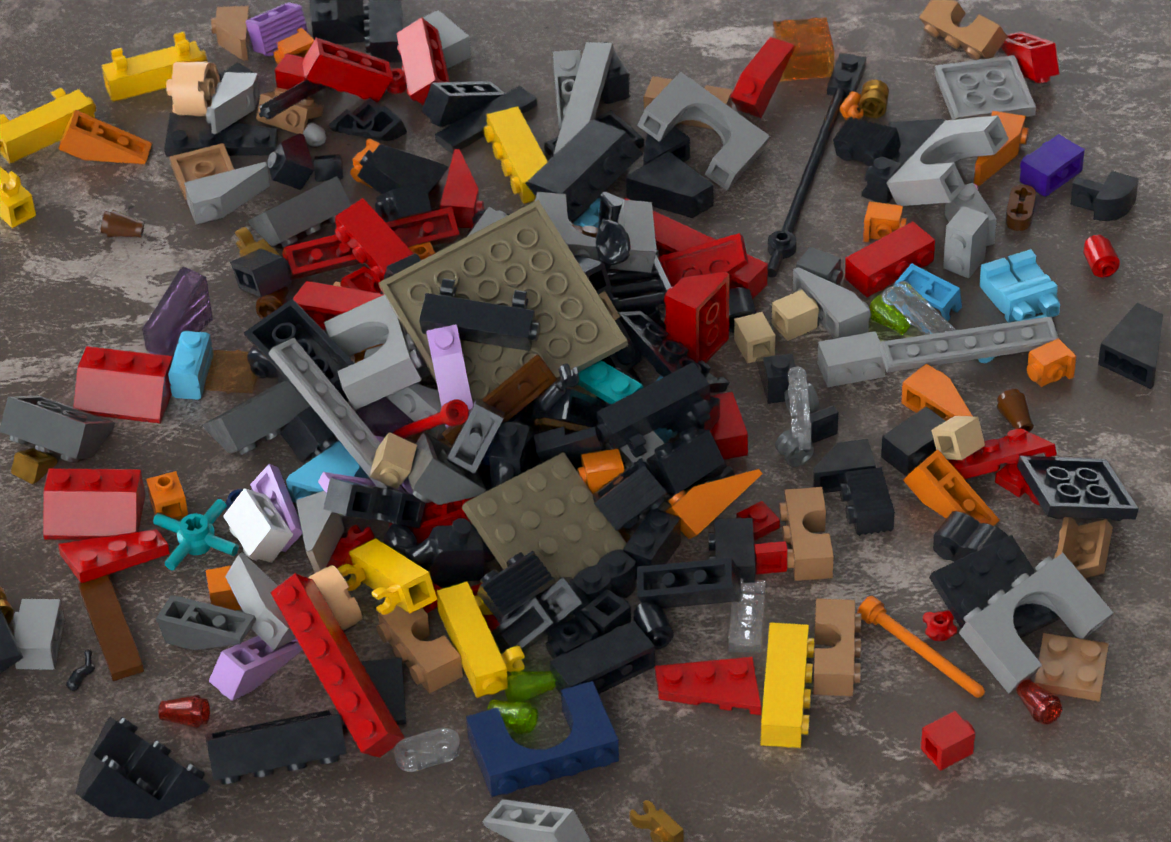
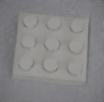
M1015 55L935 66L934 75L952 120L991 116L992 110L1025 117L1035 116L1036 106Z

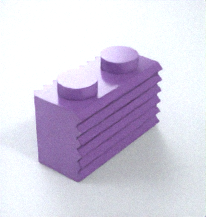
M288 2L268 10V12L259 14V16H255L250 20H246L253 51L262 53L264 56H272L274 51L278 50L277 42L297 34V29L302 27L309 34L302 6Z

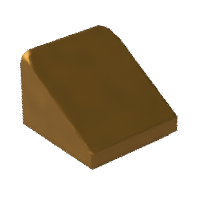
M35 448L19 451L14 455L11 473L30 484H35L48 473L49 468H53L57 464L58 460Z

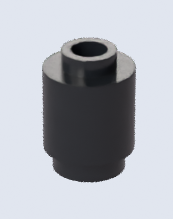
M653 601L643 602L635 608L633 621L653 643L655 649L666 647L672 640L674 632L663 608Z

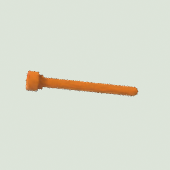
M871 595L861 603L857 613H861V619L867 624L881 625L974 697L980 698L984 695L985 689L982 685L887 615L884 604L876 597Z

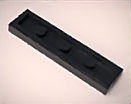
M519 85L435 133V140L453 154L454 149L461 150L485 136L484 127L487 126V114L514 107H519L521 113L524 114L537 106V98Z

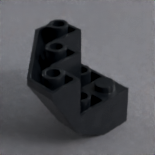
M109 717L80 771L75 793L108 817L151 819L207 792L210 785L202 780L206 774L191 763L184 768L168 757L172 750L155 739L151 745L136 735L135 732L138 727L124 717H121L119 722Z

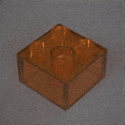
M827 17L773 21V38L795 45L794 52L780 81L831 77L834 69V47Z

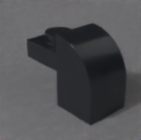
M1111 171L1105 183L1101 184L1077 176L1072 185L1070 205L1094 211V220L1113 221L1120 219L1128 214L1136 201L1139 178Z

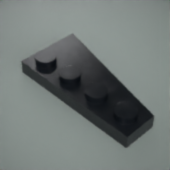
M170 112L164 147L165 156L171 157L222 143L228 156L270 155L277 149L278 134L275 128L236 122L217 134H212L211 123H207V118L178 115L177 113Z
M642 311L618 312L620 316L618 319L621 321L634 345L638 348L640 354L646 357L654 366L657 373L665 377L694 362L709 382L710 393L726 391L730 383L723 376L717 379L709 373L711 367L703 360L697 363L687 355L688 348L681 343L668 340V332Z

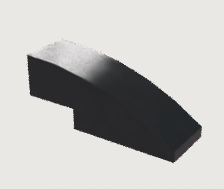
M562 577L543 594L532 598L491 632L500 654L514 646H520L523 652L547 636L550 630L565 623L590 602L572 577Z

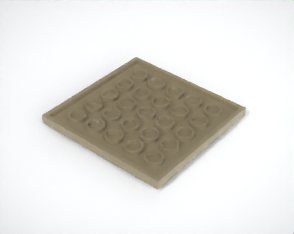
M539 200L379 282L381 291L406 333L410 335L418 353L435 381L436 377L427 334H422L419 323L426 293L440 295L441 283L443 278L455 280L454 287H457L455 298L512 307L514 291L527 292L526 298L529 300L527 309L534 310L536 322L540 323L538 340L532 341L530 351L460 340L473 404L477 398L480 400L485 398L535 355H539L559 382L561 379L558 369L563 364H569L570 370L577 367L578 372L628 346L627 339Z

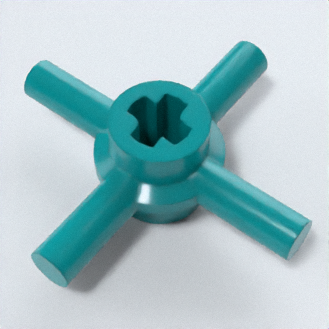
M217 499L204 515L197 513L189 514L181 521L161 513L155 515L153 519L155 525L177 533L179 545L164 562L169 570H175L187 554L202 555L208 552L210 548L231 556L237 554L239 545L215 536L212 525L227 507L223 500Z

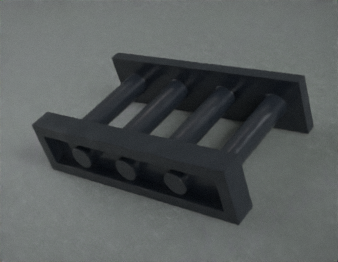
M656 249L657 252L651 272L624 270L607 273L612 289L607 291L606 294L617 312L661 304L666 309L664 297L671 285L658 260V249ZM648 278H651V279H652V280H648V281H642V282H636V283H629V284H623V285H617V286H613V285H612V284H617V283H623V282H629V281H636V280H642V279H648ZM654 291L658 292L655 294L618 299V297L642 294Z

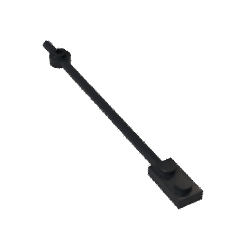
M839 54L827 85V95L833 97L782 230L776 231L768 237V252L771 255L768 264L769 277H776L782 259L789 258L796 252L797 240L792 233L834 126L843 99L847 98L852 91H857L866 67V57L854 54Z

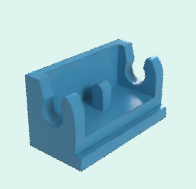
M912 263L894 283L900 297L905 299L907 294L923 301L940 310L941 317L946 321L950 320L949 313L951 308L957 313L962 308L959 287Z

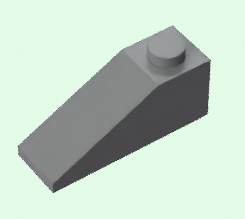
M262 162L184 182L187 204L197 225L224 218L268 188L270 183L267 164Z
M799 267L793 269L794 293L803 290L810 299L813 298L817 302L819 307L818 321L834 339L868 332L871 312L866 302H862L854 292Z
M325 491L296 500L305 549L314 573L327 566L345 530L342 517L345 515L323 509L326 498Z
M243 552L238 554L225 577L243 613L255 615L256 621L251 629L273 650H276L296 639L270 593L278 585Z
M502 799L482 821L485 827L513 842L591 841L573 809Z

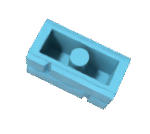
M181 332L179 344H177L168 373L173 397L201 399L214 358L211 336L207 332Z

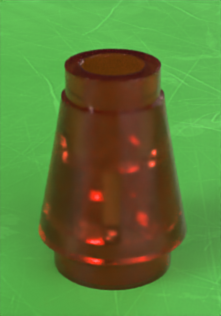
M1026 679L1018 685L1016 693L1020 696V699L1036 722L1048 725L1060 717L1062 705L1058 696L1030 679Z
M200 695L161 701L158 715L160 720L198 728L200 725L208 723L210 704L207 698H201Z

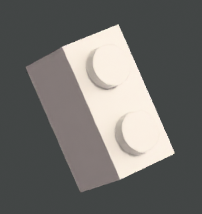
M243 489L223 516L230 526V532L242 544L245 555L255 561L260 559L272 563L293 536V533L268 496L249 489Z

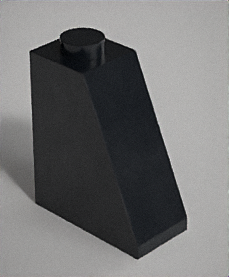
M380 144L374 152L368 150L359 162L363 167L357 176L381 194L392 189L425 182L429 196L449 167L443 163Z
M668 151L626 176V197L632 201L652 202V207L694 218L714 206V184Z
M1136 303L1101 342L1098 365L1151 389L1154 386L1163 314L1140 303Z

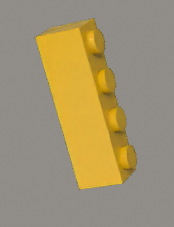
M519 107L487 114V126L484 127L485 138L488 143L492 142L495 158L501 160L505 177H510L513 193L519 194L523 204L535 201L536 196L525 183L547 163V160Z
M769 623L761 720V746L801 748L802 735H808L809 715H804L803 710L810 709L811 689H805V683H812L813 663H807V658H814L815 638H808L809 625Z

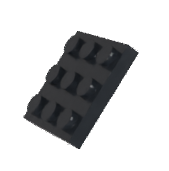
M1019 457L1017 467L1047 517L1055 519L1075 517L1084 520L1106 518L1114 521L1136 519L1139 508L1106 459Z
M1010 535L932 572L929 579L962 629L966 623L963 618L977 607L982 611L989 606L987 601L997 592L1003 590L1007 593L1013 589L1011 584L1024 573H1027L1030 577L1035 573V570L1014 537ZM1040 604L1018 606L1013 614L1014 627L1020 638L1060 620V617L1053 610Z

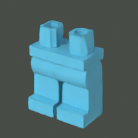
M1031 249L1008 256V260L1004 257L981 265L980 288L999 311L1005 314L1004 318L1008 323L1035 317L1036 314L1042 312L1047 317L1059 315L1060 302L1057 298V285L1054 281H1051L1047 274L1043 273L1036 263V255Z

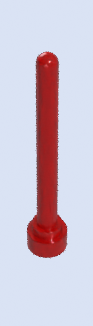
M458 399L449 401L442 406L441 412L395 429L393 434L406 439L442 424H447L448 426L463 424L469 416L468 407L463 401Z

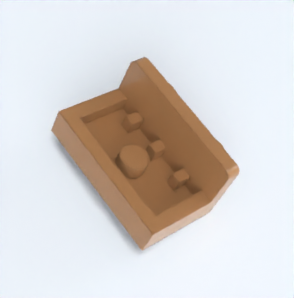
M275 88V91L262 93L259 106L287 91V89ZM308 97L269 120L259 116L258 113L261 111L258 106L256 119L296 134H303L307 127L308 119L321 117L324 106L314 103V99Z
M1064 517L1062 529L1059 531L1060 539L1055 558L1064 553L1084 578L1104 574L1113 529L1112 525L1107 519L1078 526L1073 517Z

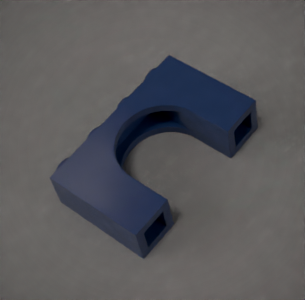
M593 681L561 690L562 711L571 733L565 741L552 748L536 750L517 744L510 737L498 708L466 716L468 739L491 797L510 794L515 790L533 785H541L550 780L564 776H573L582 771L596 767H605L619 761V740Z

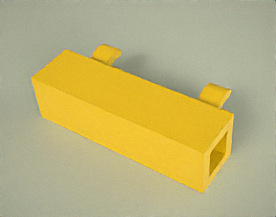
M184 32L174 34L176 46L127 59L123 56L122 48L111 50L113 62L102 65L105 87L112 102L166 88L167 80L172 79L173 64L175 62H208L205 51L199 50L196 41L189 42L186 40Z
M62 88L51 92V95L56 100L9 121L6 115L1 114L0 154L11 164L60 141L75 110L95 118L96 106L94 101L90 97H86L79 89L66 94Z
M0 166V217L11 228H14L36 216L32 194L21 185L20 178L13 171L7 173Z
M376 538L349 551L353 566L345 564L337 569L343 577L351 574L350 579L346 582L349 586L347 588L348 591L357 589L361 582L374 590L371 593L374 598L380 600L385 597V602L376 607V610L382 615L391 613L396 605L410 614L437 600L429 572Z
M468 582L437 590L438 613L454 648L461 655L462 667L476 698L493 695L501 690L508 689L507 672L516 673L525 669L521 660L524 659L521 647L514 646L500 654L482 615H490L492 613L479 595H473Z

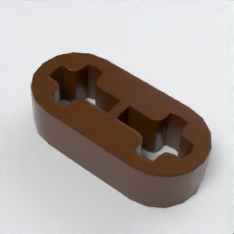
M1020 184L1011 189L1006 210V225L1010 229L1022 231L1030 227L1036 201V191L1033 187Z

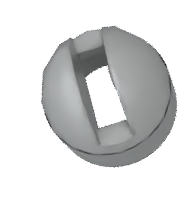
M310 123L305 128L303 135L308 145L319 147L325 143L326 134L321 126Z

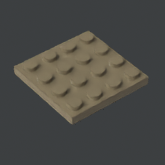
M564 452L465 502L462 506L463 511L503 570L508 567L507 561L516 554L522 552L525 556L534 551L556 582L562 577H572L574 579L583 569L597 565L598 561L607 553L617 549L623 550L627 544L621 534L615 530L596 507L593 494Z

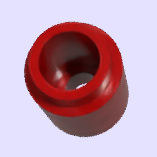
M1093 235L1085 241L1083 253L1093 274L1097 277H1108L1114 274L1120 266V260L1110 240L1103 235Z

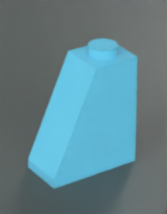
M338 441L290 474L286 479L291 500L296 503L298 499L324 491L318 483L323 472L366 479L369 476L343 444Z

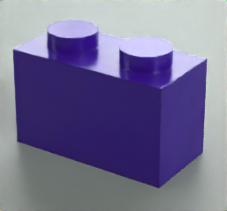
M1058 134L1022 159L1020 163V182L1033 187L1037 193L1047 197L1082 171L1085 149Z

